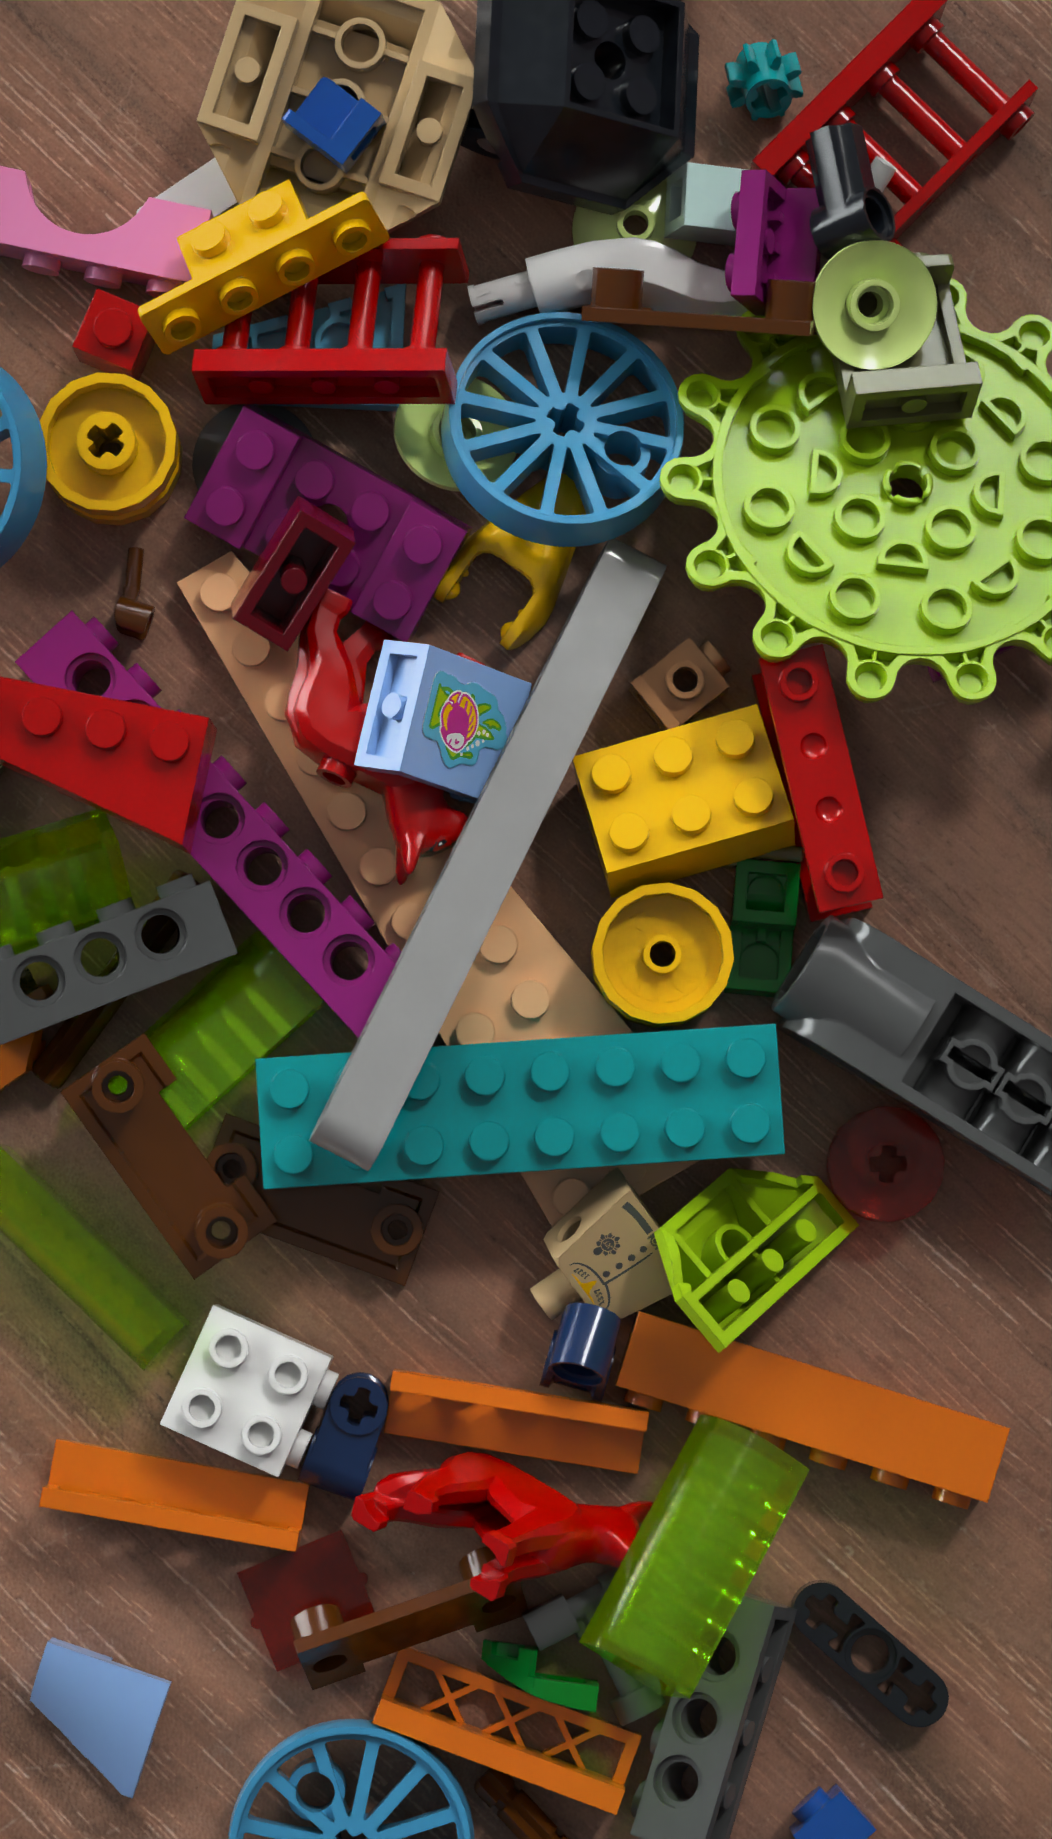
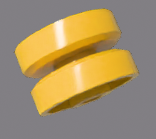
M97 372L68 383L50 399L40 419L47 455L46 480L71 512L95 524L126 525L149 517L169 500L181 476L183 447L167 405L150 386L126 374ZM109 443H118L122 448V451L117 456L110 452L100 456L102 448Z
M670 882L641 885L617 898L600 919L590 952L593 980L606 1002L626 1020L651 1028L680 1026L705 1013L727 986L734 962L731 931L718 907L698 891ZM662 942L672 947L671 957L674 959L670 965L665 967L655 965L650 958L651 948H657L658 944Z

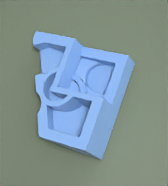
M52 1637L46 1644L30 1701L102 1773L121 1795L133 1798L172 1681L114 1662L112 1657Z

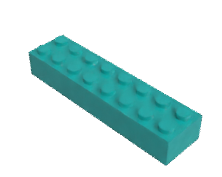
M776 1024L431 1047L402 1109L369 1171L309 1141L313 1129L352 1052L255 1059L263 1189L785 1154Z

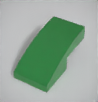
M753 859L737 862L729 927L732 936L734 962L724 993L774 997L790 971L793 936L797 919L801 864Z

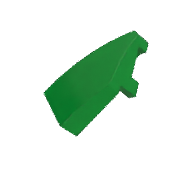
M490 1639L483 1640L481 1659L509 1682L525 1692L548 1702L596 1713L599 1693L598 1680L535 1672L538 1655L537 1646Z

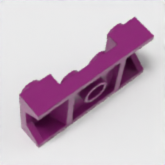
M254 404L243 406L184 518L238 549L244 547L261 556L297 496L302 497L318 508L324 504H333L340 507L346 514L348 526L353 528L356 544L328 589L353 601L351 605V612L403 642L410 641L415 635L425 610L450 564L473 528Z

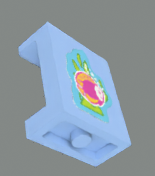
M384 640L354 765L374 772L400 775L447 791L453 799L476 803L529 697L532 683L429 644Z

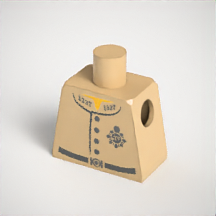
M618 1167L610 1171L546 1233L543 1239L559 1269L531 1287L530 1290L551 1320L562 1314L568 1304L578 1303L580 1300L606 1308L622 1319L672 1294L654 1236V1232L661 1225Z

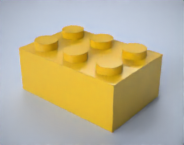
M757 704L576 755L573 758L576 784L611 898L627 894L641 885L666 883L764 855L781 848L795 846L794 817Z

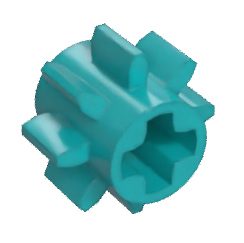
M772 39L769 43L757 42L750 45L745 43L743 44V50L737 56L736 62L725 63L724 67L729 82L726 90L732 108H737L746 104L753 121H756L759 117L773 118L778 115L782 117L789 108L792 98L803 97L804 93L799 79L802 69L796 52H792L782 56L776 39Z

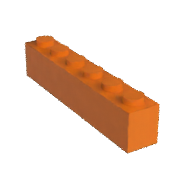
M642 1311L636 1312L614 1383L616 1386L627 1389L623 1401L661 1412L663 1402L667 1401L689 1408L685 1420L722 1432L725 1420L750 1428L746 1440L780 1451H784L787 1440L811 1447L809 1460L844 1471L848 1459L873 1467L870 1479L903 1490H907L910 1479L934 1486L932 1499L967 1510L972 1498L988 1503L1010 1428L737 1341L731 1342L718 1353L698 1329Z

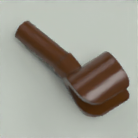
M130 547L128 549L125 587H123V593L116 604L114 612L115 625L121 634L138 640H145L154 617L155 607L137 601L141 588L144 549Z

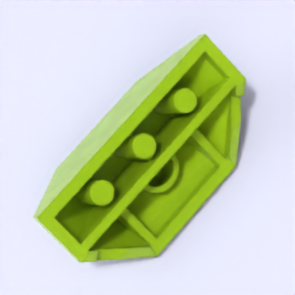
M729 1168L656 1230L654 1236L674 1301L713 1348L720 1353L850 1235L859 1224L818 1176L800 1175L797 1178L775 1172Z

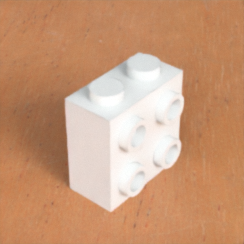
M215 1304L211 1308L160 1425L279 1477L286 1464L297 1469L305 1454L313 1433L302 1429L312 1405L324 1410L339 1377L338 1373L329 1370L334 1356L219 1304Z

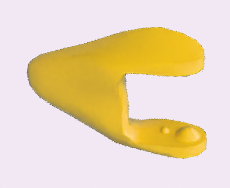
M565 473L561 474L554 513L560 515H585L586 511L574 481ZM546 478L536 483L515 500L539 510ZM488 521L467 538L445 573L434 594V598L442 603L456 598L460 593V581L463 577L469 575L468 570L477 555L491 553L501 558L508 565L522 573L532 585L531 599L523 609L518 610V616L515 621L505 623L500 630L502 640L499 644L507 650H513L529 641L546 624L561 591L576 547L549 546L527 541L500 529Z

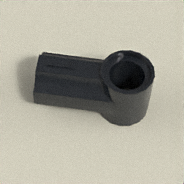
M850 122L842 125H828L811 132V137L806 141L819 207L811 212L810 228L813 240L820 253L829 260L843 248L857 242L868 240L890 241L895 234V217L887 198L874 185L863 127Z

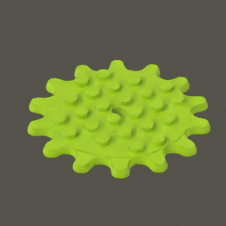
M953 278L950 281V292L966 362L978 361L983 382L972 418L847 429L831 353L825 348L818 335L798 336L736 331L740 344L752 360L750 371L742 378L735 380H722L703 373L693 374L683 380L677 395L684 413L705 426L712 433L713 443L711 448L704 454L695 457L673 458L663 466L660 473L659 483L669 501L678 505L694 506L706 510L717 521L718 528L716 534L709 541L692 549L687 556L685 569L693 585L702 591L708 592L733 586H741L753 590L765 602L764 614L758 620L752 632V642L757 653L768 662L778 663L790 658L806 644L823 643L839 650L846 658V684L851 694L863 703H874L889 695L895 684L897 673L902 667L907 665L929 666L939 672L946 680L954 698L966 705L982 702L994 692L997 679L993 657L999 648L1007 646L1023 647L1052 666V378L1047 372L1046 367L1047 357L1052 352V322L1041 315L1028 314L1021 316L1008 329L1002 332H983L974 327L968 320L966 314L967 293L963 285ZM750 311L742 314L743 317L765 318V316H755ZM897 478L912 479L923 490L922 498H905L898 494L893 497L890 482Z

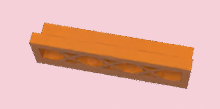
M396 1368L392 1372L384 1433L638 1474L644 1432L647 1431L650 1413L647 1409Z
M58 1438L55 1443L49 1481L47 1485L42 1487L39 1507L296 1552L300 1546L310 1485L291 1479Z
M412 1647L398 1651L372 1721L373 1724L614 1815H617L625 1793L624 1784L642 1738L641 1733L580 1710L548 1702L525 1692L519 1687ZM408 1662L434 1671L444 1693L443 1696L421 1706L395 1697ZM445 1676L467 1685L451 1691ZM477 1689L485 1690L495 1695L505 1718L481 1729L465 1723L455 1699ZM505 1698L527 1707L511 1714ZM448 1703L454 1718L435 1712L433 1709ZM539 1711L555 1717L565 1740L543 1751L533 1749L525 1745L515 1722ZM565 1721L588 1730L572 1737ZM509 1726L515 1741L496 1735L493 1732ZM599 1734L623 1742L624 1746L612 1778L586 1769L576 1745ZM569 1749L576 1764L553 1755Z

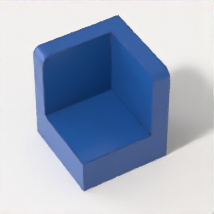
M323 77L319 80L296 112L288 109L282 117L286 128L346 174L385 125L381 112L362 98L358 101L328 77Z

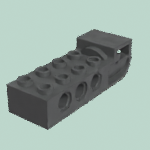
M829 915L813 932L774 996L771 1006L772 1011L782 1016L776 1028L847 1073L862 1078L1052 1197V1038L880 930L855 918L839 920L833 915Z

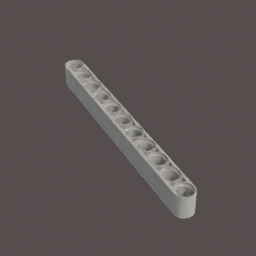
M616 538L605 543L309 1139L310 1142L367 1171L372 1167L644 616L667 565Z

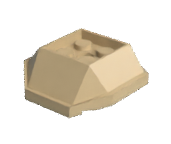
M236 0L196 121L239 205L288 179L291 180L300 195L309 218L359 192H365L389 234L441 205L473 109L474 67L442 3L436 0ZM323 77H328L346 92L354 95L358 100L360 98L364 99L381 112L385 120V125L347 174L286 128L282 121V117L288 109L294 112L297 111Z

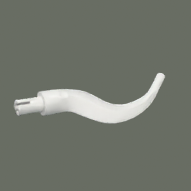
M876 156L870 166L874 185L883 193L897 168L885 159ZM636 237L593 240L525 258L527 271L475 286L474 284L467 286L472 307L475 308L474 314L478 325L538 307L540 313L565 312L591 305L593 267L644 270L642 307L653 308L655 311L742 316L744 312L749 311L730 295L731 292L726 285L725 270L699 263L657 241ZM822 254L819 273L828 262Z

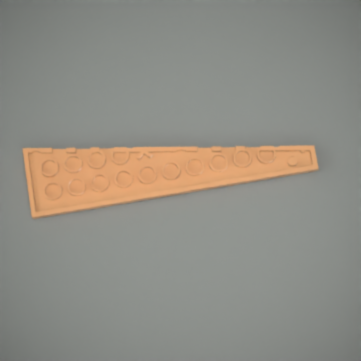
M230 551L178 581L177 584L367 911L376 923L388 946L394 943L402 951L453 848L431 857H419L414 872L408 875L404 884L399 885L396 878V844L387 821L382 795L353 782L350 788H343L329 783L316 773L318 764L295 747L291 728L285 717L288 693L297 666L299 635L287 652L232 619L231 602L250 572L236 555ZM511 886L439 1031L446 1046L633 1033ZM698 1161L520 1173L551 1227H553L616 1167L621 1170L640 1196Z

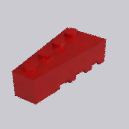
M0 676L1 765L59 791L61 794L85 803L131 827L142 830L191 854L217 728L209 717Z

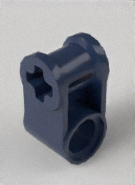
M588 1303L568 1304L564 1308L558 1330H554L539 1386L549 1388L553 1383L589 1392L593 1401L602 1402L616 1352L615 1344L621 1325L620 1318L610 1310Z
M355 1372L346 1375L337 1383L332 1392L321 1426L316 1427L298 1481L353 1501L356 1496L362 1494L378 1449L375 1446L387 1415L389 1398L386 1387L380 1379L370 1373ZM359 1387L366 1388L370 1391L369 1402L378 1406L375 1412L364 1411L360 1419H354L349 1416L350 1405L341 1401V1398L344 1394L354 1396Z

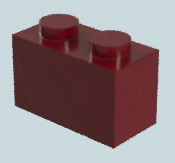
M297 496L231 602L232 619L288 652L355 546L356 541L353 528L302 497Z

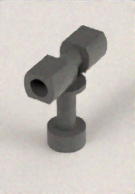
M612 1567L596 1575L598 1584L565 1600L562 1594H559L521 1615L540 1651L573 1634L576 1635L580 1644L593 1640L619 1692V1695L612 1698L609 1703L622 1726L652 1713L663 1706L666 1700L655 1678L644 1682L641 1681L615 1629L626 1621L621 1609L655 1592L654 1587L646 1572L633 1573Z

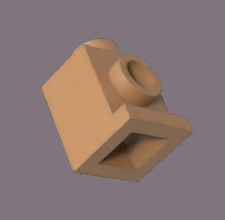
M688 637L645 673L635 678L630 683L629 691L660 730L664 731L690 723L725 695L730 685L723 676L730 672L731 669L722 655L709 641L698 647L691 637ZM688 670L696 676L697 686L692 691L681 692L674 686L673 676L678 671Z

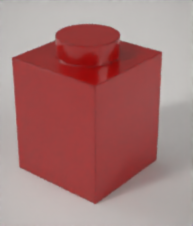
M97 288L72 345L79 362L106 373L126 374L139 381L156 343L139 317L138 308L140 306Z

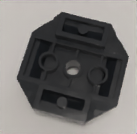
M477 0L472 107L485 137L501 160L498 167L507 188L613 215L629 208L670 176L672 172L694 157L700 35L688 23L686 6L683 1Z

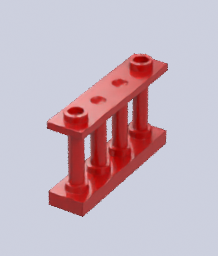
M912 0L752 160L750 170H767L786 186L793 183L797 188H815L806 141L811 137L810 133L828 125H842L850 122L857 124L854 121L857 114L851 108L867 92L874 98L881 95L948 160L922 187L863 130L870 165L874 158L879 156L897 168L886 187L904 206L894 215L896 229L894 237L890 242L903 246L897 240L902 233L1001 134L1010 141L1032 119L1035 112L1029 106L1035 97L1038 87L1029 79L1010 98L942 33L945 26L939 20L942 17L947 0ZM911 48L918 54L925 51L992 116L967 142L898 77L901 70L895 64Z
M427 234L419 238H389L387 242L292 290L285 345L279 349H248L252 312L225 325L222 346L217 349H194L191 372L204 403L455 404L457 378L447 348H436L443 284L468 283L469 270L460 239L446 238L436 234ZM318 284H354L347 346L343 348L310 349ZM380 284H417L410 345L405 348H373Z
M823 644L799 649L790 658L778 663L768 662L763 658H759L761 673L752 675L751 682L756 703L794 817L795 846L803 847L804 849L803 863H794L801 864L799 884L808 922L810 924L823 921L829 915L840 917L870 910L873 908L871 901L883 899L884 897Z

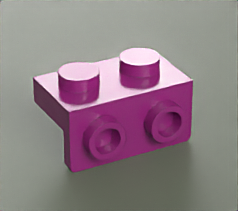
M742 170L740 191L734 193L731 201V219L736 229L734 253L729 254L725 266V280L727 288L731 292L730 295L755 316H765L767 279L816 282L821 253L813 240L810 228L811 212L819 207L816 189L785 188L767 170Z

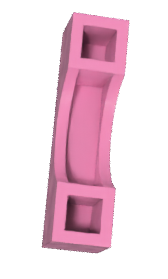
M0 166V256L23 260L22 267L24 269L42 275L58 276L60 268L85 273L84 280L86 282L104 288L120 289L122 281L146 286L145 293L155 298L192 279L177 237L213 219L212 210L149 197L131 220L114 230L100 234L74 233L55 225L40 212L35 204L32 185L25 171Z

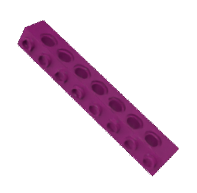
M71 610L15 661L33 683L79 692V684L82 677L88 671L104 669L110 673L111 680L107 691L101 696L161 708L153 698L162 690L137 663L128 670L123 667L111 653L120 644L94 616L84 624ZM221 755L213 763L210 761L190 855L359 1038L402 951L394 943H391L385 950L377 944L367 933L376 923L350 895L342 903L333 896L324 886L333 876L308 849L297 856L281 839L289 831V828L265 802L254 809L238 791L247 784L246 781ZM221 807H229L236 810L239 815V823L236 830L230 836L214 838L207 834L206 821L214 810ZM262 854H274L282 862L280 876L269 885H256L250 881L248 875L251 862ZM306 900L320 902L325 908V918L322 925L315 931L308 933L295 930L291 924V915L294 908ZM348 947L361 948L368 954V967L363 975L353 980L342 979L334 971L336 956L340 951Z

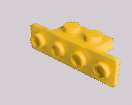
M288 179L178 236L177 241L192 279L141 305L138 308V314L162 353L168 355L387 242L390 236L365 192H359L309 218L300 195L291 180Z

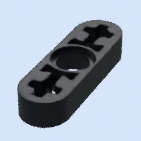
M824 1580L808 1582L798 1589L791 1603L792 1608L798 1609L794 1620L797 1628L904 1723L914 1727L930 1726L944 1715L948 1706L949 1695L947 1687L940 1676L835 1584ZM828 1594L834 1596L836 1601L831 1609L846 1625H848L852 1614H856L862 1619L860 1624L846 1632L838 1650L833 1649L828 1644L830 1640L838 1636L837 1632L829 1625L819 1621L812 1627L805 1622L811 1613L805 1602L812 1595L819 1600H823ZM865 1635H876L882 1638L888 1648V1657L885 1664L880 1669L872 1672L858 1669L851 1659L853 1644L857 1639ZM901 1657H905L911 1662L909 1666L900 1672L913 1684L920 1686L926 1680L933 1684L928 1695L934 1703L927 1711L919 1706L913 1708L911 1712L906 1711L903 1707L907 1703L908 1697L892 1681L886 1693L877 1687L879 1683L887 1680L895 1672Z

